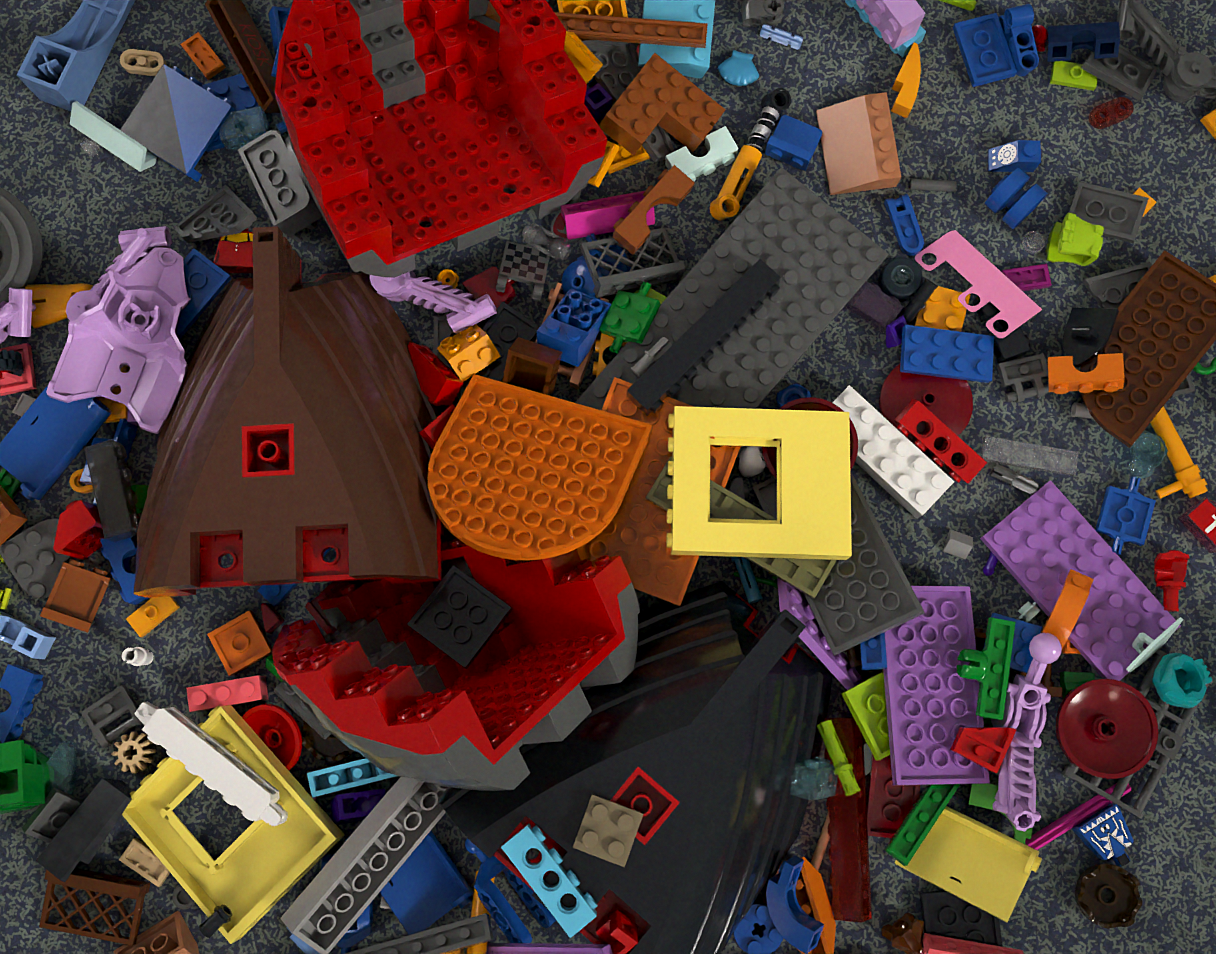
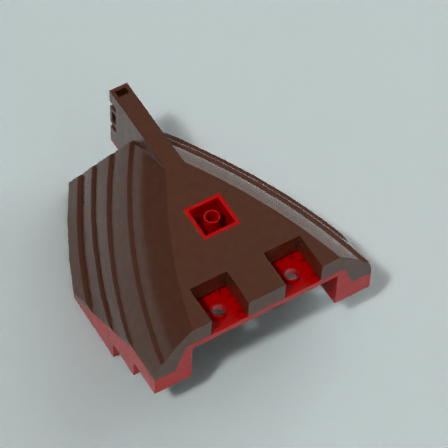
M279 227L253 228V278H238L230 281L187 360L188 369L184 381L159 433L157 460L137 530L136 573L133 594L152 598L196 595V589L365 579H385L392 584L440 582L442 580L441 536H444V524L440 521L433 508L428 489V464L433 450L419 432L443 412V405L435 406L428 401V397L421 391L408 350L409 342H413L387 298L378 294L371 285L369 274L364 272L322 274L313 282H302L301 259L296 251L292 250V246L286 237H283ZM330 548L335 549L337 553L335 560L326 562L323 557L324 552ZM231 554L233 556V564L228 568H224L221 565V559L224 555Z

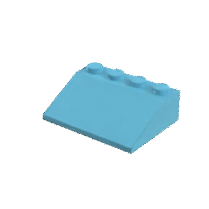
M644 0L642 19L708 23L706 48L640 43L638 66L644 67L651 56L656 53L683 76L702 78L710 65L715 0Z

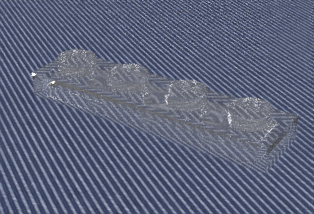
M989 436L983 438L981 457L985 461L1069 476L1076 475L1079 452Z

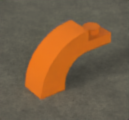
M1072 569L1067 574L1056 603L1041 633H1050L1056 636L1061 643L1062 649L1080 616L1094 580Z

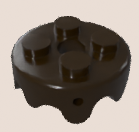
M303 720L302 744L317 759L338 761L351 756L355 752L336 737L334 738L329 735L326 739H323Z
M1108 863L1095 864L1087 868L1077 880L1075 898L1081 913L1092 923L1103 928L1131 926L1135 922V915L1142 906V899L1138 891L1139 880L1120 866ZM1105 888H1109L1112 892V898L1108 902H1104L1101 898V892Z

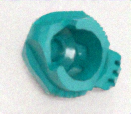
M1182 653L1164 655L1157 665L1152 678L1160 699L1169 705L1183 708H1193L1199 704L1205 695L1206 684L1212 682V678L1209 677L1210 672L1206 669L1207 666L1203 663V659L1194 661L1192 657Z

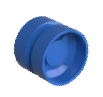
M1019 167L1009 176L1006 175L992 189V194L984 203L995 214L1008 207L1009 209L1003 216L1002 221L1012 230L1048 194L1037 183L1025 191L1023 188L1030 177Z

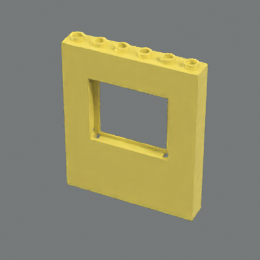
M674 407L673 414L668 416V428H673L672 437H668V452H672V461H668L667 474L672 475V485L667 486V499H672L671 509H667V523H671V533H667L666 547L671 548V555L847 560L852 556L849 412ZM710 445L777 447V520L710 518Z
M219 705L208 714L209 718L204 723H200L197 726L279 790L280 798L277 803L286 810L288 814L287 821L275 827L263 820L254 821L214 860L173 812L203 779L198 775L188 772L185 769L184 763L171 757L163 759L157 765L158 769L155 773L146 776L140 782L141 787L137 791L130 793L132 800L122 813V816L208 918L214 913V908L222 904L232 911L233 915L230 917V922L224 923L218 929L228 942L232 944L241 939L345 834L231 705Z

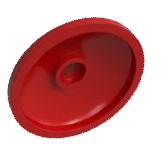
M261 704L249 709L242 718L288 771L291 770L297 763L302 750L301 732L295 719L285 709L273 704Z

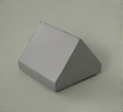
M950 529L943 552L966 559L973 547V537Z

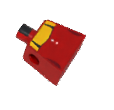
M249 228L244 229L238 234L220 237L213 263L226 273H253V232H248Z

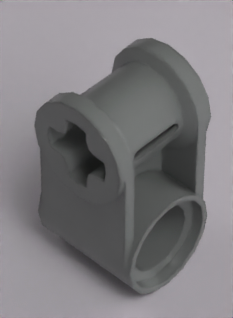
M743 0L741 2L743 26L777 25L783 17V0Z

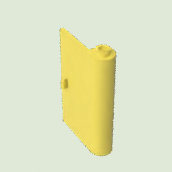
M946 806L909 864L903 866L897 860L895 864L1008 923L1031 871L1037 872L1042 858L1038 857V850Z

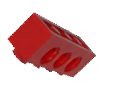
M912 399L894 419L899 424L896 428L906 437L910 434L916 440L914 444L923 452L928 450L933 455L931 460L941 468L943 465L950 470L948 475L958 483L963 481L968 484L987 464L981 456L918 400ZM924 421L926 423V430L919 434L916 429L917 425ZM942 437L943 445L936 449L934 441L936 438ZM958 452L960 454V461L952 464L951 457L954 453Z

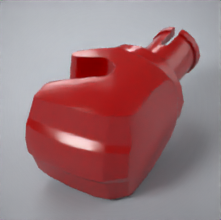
M1176 549L1159 553L1154 560L1156 587L1163 590L1164 610L1168 612L1179 611L1178 594L1179 590L1186 588V583L1183 581L1186 576L1187 561L1190 559L1188 554Z

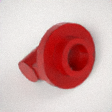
M1035 25L1032 27L1037 51H1045V41L1048 36L1047 29L1042 25Z

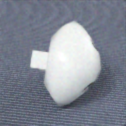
M740 447L737 455L740 458L738 464L740 474L743 477L749 478L761 473L766 467L762 447Z

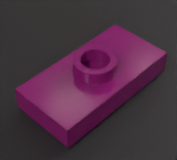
M1047 263L1001 271L1022 291L1049 288L1052 285Z

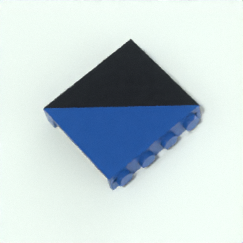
M163 64L120 130L146 147L149 152L198 182L202 174L196 171L194 167L229 114H235L238 117H241V114L235 109L237 105L226 97L221 100L218 98L219 94L210 87H207L205 90L202 88L203 84L192 76L187 79L184 77L186 74L176 66L171 69Z

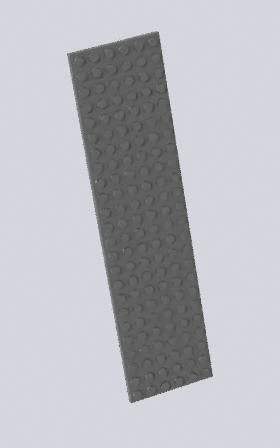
M781 167L663 301L642 344L632 341L627 342L575 403L602 410L614 377L634 384L639 377L630 368L645 355V351H649L662 337L667 338L673 345L761 259L781 277L779 291L772 298L768 296L762 302L764 303L762 308L756 314L751 313L746 318V324L740 330L734 329L729 334L731 336L729 341L722 347L718 345L713 350L714 355L705 364L701 362L696 367L698 370L695 375L689 380L685 378L679 384L681 388L672 397L670 395L667 396L694 407L756 409L879 268L889 254ZM464 556L447 560L449 570L454 565L475 580Z

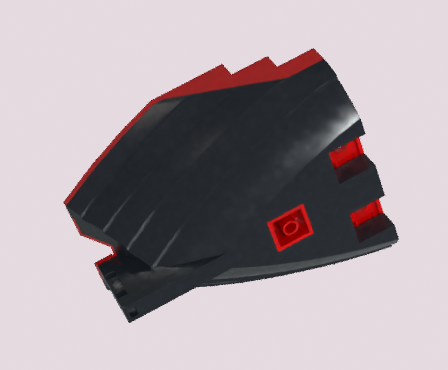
M720 581L686 593L681 606L664 601L637 614L638 641L634 670L621 683L582 687L581 689L592 712L563 741L523 744L519 751L530 774L514 790L485 791L448 787L439 797L438 802L474 845L489 858L494 855L531 889L532 887L501 846L527 824H530L532 828L537 826L546 837L543 842L548 849L554 848L563 859V862L560 863L566 872L571 870L580 881L578 888L584 895L588 892L598 905L595 908L597 917L579 931L593 944H608L596 935V928L618 910L637 924L638 943L626 954H721L740 921L748 913L761 889L782 862L799 835L813 788L823 738L817 725L827 720L833 674L797 643L793 645L784 657L782 656L806 627L789 611L785 609L773 616L757 635L748 626L758 611L724 582ZM592 794L643 813L625 867L573 848ZM539 851V854L536 858H528V860L532 863H537L541 861V852ZM547 871L544 874V880L549 885H555L559 882V876L555 871ZM533 890L532 896L548 909ZM567 893L561 897V902L565 907L570 908L577 903L576 897L573 894Z

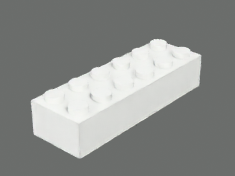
M850 385L833 402L844 412H849V418L856 429L858 454L855 462L916 519L923 516L954 483L945 472Z

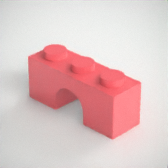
M261 675L187 688L189 712L212 710L219 705L227 706L269 700L266 676Z

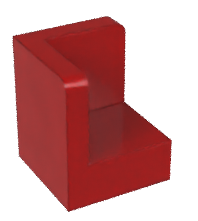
M618 910L596 928V935L611 945L613 954H626L638 943L637 924Z

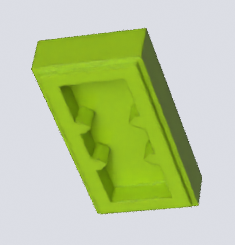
M1054 61L1052 63L1050 84L1094 91L1097 86V77L1081 69L1083 64Z

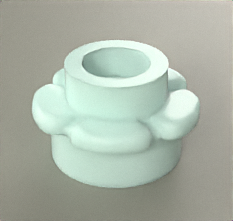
M1028 601L1018 610L1021 614L1019 619L1022 618L1028 623L1040 612V609L1036 606L1037 603L1031 604Z

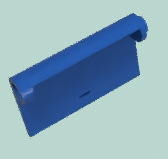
M47 385L1 441L0 465L22 483L20 488L23 490L21 493L24 497L31 501L35 499L41 500L112 414V411L96 397L65 403L50 398L46 393Z
M432 830L390 879L393 886L388 881L380 891V894L408 935L424 931L457 905L463 908L473 900L470 895L474 893Z

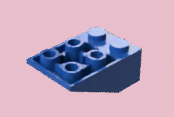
M570 288L537 330V343L561 351V361L579 367L590 352L611 303Z

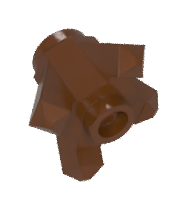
M905 913L902 918L893 923V926L887 924L882 927V936L892 942V947L900 949L906 954H922L924 948L922 943L924 921L915 919L913 914Z

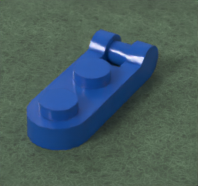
M908 194L899 195V198L885 199L884 205L889 214L901 251L909 256L918 254L923 248L924 239ZM902 207L903 211L898 212L897 208Z

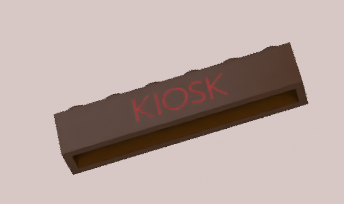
M207 0L205 6L262 112L281 113L275 96L276 77L271 76L274 59L242 0Z

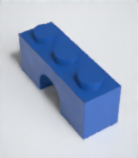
M125 527L101 539L100 542L103 546L101 547V552L112 566L110 572L122 588L120 589V594L123 600L129 604L137 605L149 599L133 594L135 574L130 569V560L137 554V536L134 530Z
M7 665L0 681V688L5 689L11 695V705L5 712L0 711V741L2 743L15 741L20 737L23 731L21 726L23 720L31 713L33 708L31 702L35 694H38L43 686V681H41L43 674L20 665Z

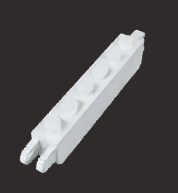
M147 701L143 702L136 710L135 715L145 725L142 730L148 734L147 738L151 742L161 745L167 750L168 756L184 763L185 769L188 772L200 776L208 788L221 793L225 802L233 806L236 805L241 809L242 815L245 818L255 822L263 820L274 827L287 821L288 814L286 810L277 803L280 798L279 790L175 707L160 709Z

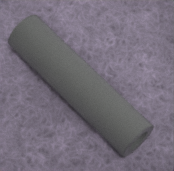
M911 178L909 189L955 192L957 182Z

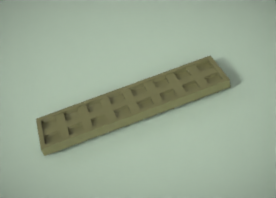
M668 461L645 498L665 511L671 509L672 499H667V486L672 485V475L667 474ZM710 480V518L777 520ZM744 557L812 599L816 597L836 560Z

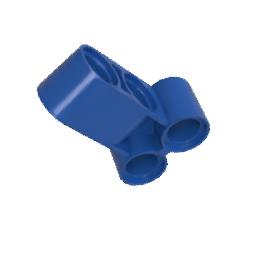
M1031 4L1007 8L1004 15L998 17L1017 70L1016 75L1018 76L1028 75L1039 63L1031 26L1034 21V11ZM1017 38L1023 41L1024 46L1018 44ZM1022 60H1025L1028 63L1029 68L1025 67L1022 64Z

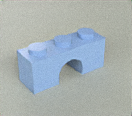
M0 611V640L13 645L12 649L31 658L45 659L56 637Z

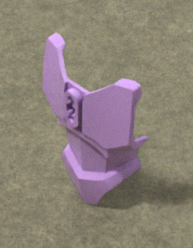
M154 247L146 257L125 273L119 274L109 269L111 282L99 305L82 313L76 320L69 321L67 342L46 391L50 398L69 403L102 396L124 404L132 413L141 429L155 434L161 431L188 369L187 362L184 359L185 351L176 335V328L180 311L190 301L185 285L184 258L171 248ZM123 366L130 367L127 373L121 372ZM119 385L121 392L117 395L113 394L112 390Z

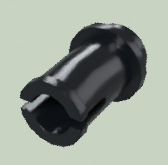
M223 904L215 907L214 913L199 925V930L207 938L212 937L224 923L230 922V917L233 915L232 911Z

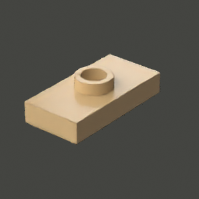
M137 838L132 839L119 859L157 887L162 886L170 874V871L149 846Z

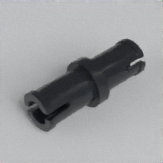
M925 278L915 295L910 296V302L898 317L903 315L906 323L911 325L921 308L924 309L926 307V301L938 286Z

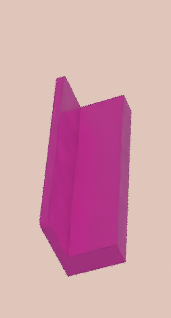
M645 191L561 205V215L565 221L567 238L571 240L587 237L588 235L591 236L593 233L598 235L614 232L613 226L621 217L625 219L630 214L628 212L629 208L635 201L640 203L643 200V193ZM654 207L646 214L647 225L655 224Z

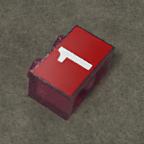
M1205 497L1197 500L1177 519L1211 554L1216 552V503Z

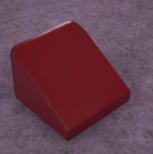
M261 604L265 631L272 633L284 622V619L271 604Z

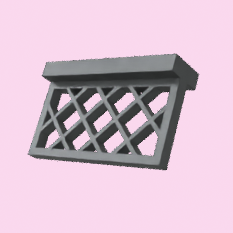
M666 229L650 230V235L644 242L642 250H637L634 253L638 256L635 262L623 257L626 249L613 238L581 243L580 249L595 285L593 291L596 298L617 294L619 290L628 292L640 289L643 281L645 283L648 282L651 287L680 281L686 268L683 261L679 262ZM661 236L664 243L661 247L650 241L652 237ZM610 245H618L623 248V251L619 255L609 250ZM647 246L659 252L656 258L644 253ZM596 249L602 252L598 259L590 255L588 250ZM605 254L617 260L614 266L602 261ZM663 254L669 257L672 263L665 264L658 259ZM642 258L652 263L649 268H644L637 263ZM621 262L631 267L629 272H622L616 267ZM600 266L610 273L608 276L599 277L596 269Z

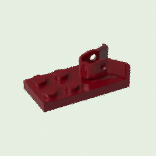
M873 754L871 757L864 832L866 836L892 838L920 795V785H893L890 755L878 761L875 760Z

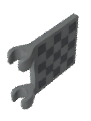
M506 241L496 291L504 293L507 279L534 285L532 299L541 301L550 251Z

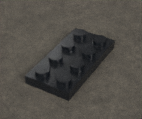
M504 302L500 304L496 310L497 313L492 315L482 328L501 357L476 373V375L500 382L503 381L508 349L518 337L533 341L540 327ZM472 377L464 381L462 386L466 388Z

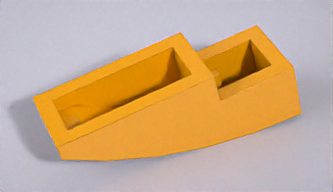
M915 42L892 87V90L899 92V95L891 112L904 118L908 117L913 107L920 84V53L918 44Z

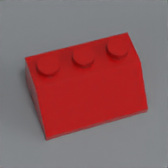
M76 500L68 504L66 510L59 516L53 549L56 553L85 560L102 547L101 539L121 529L110 513L100 510L91 503Z

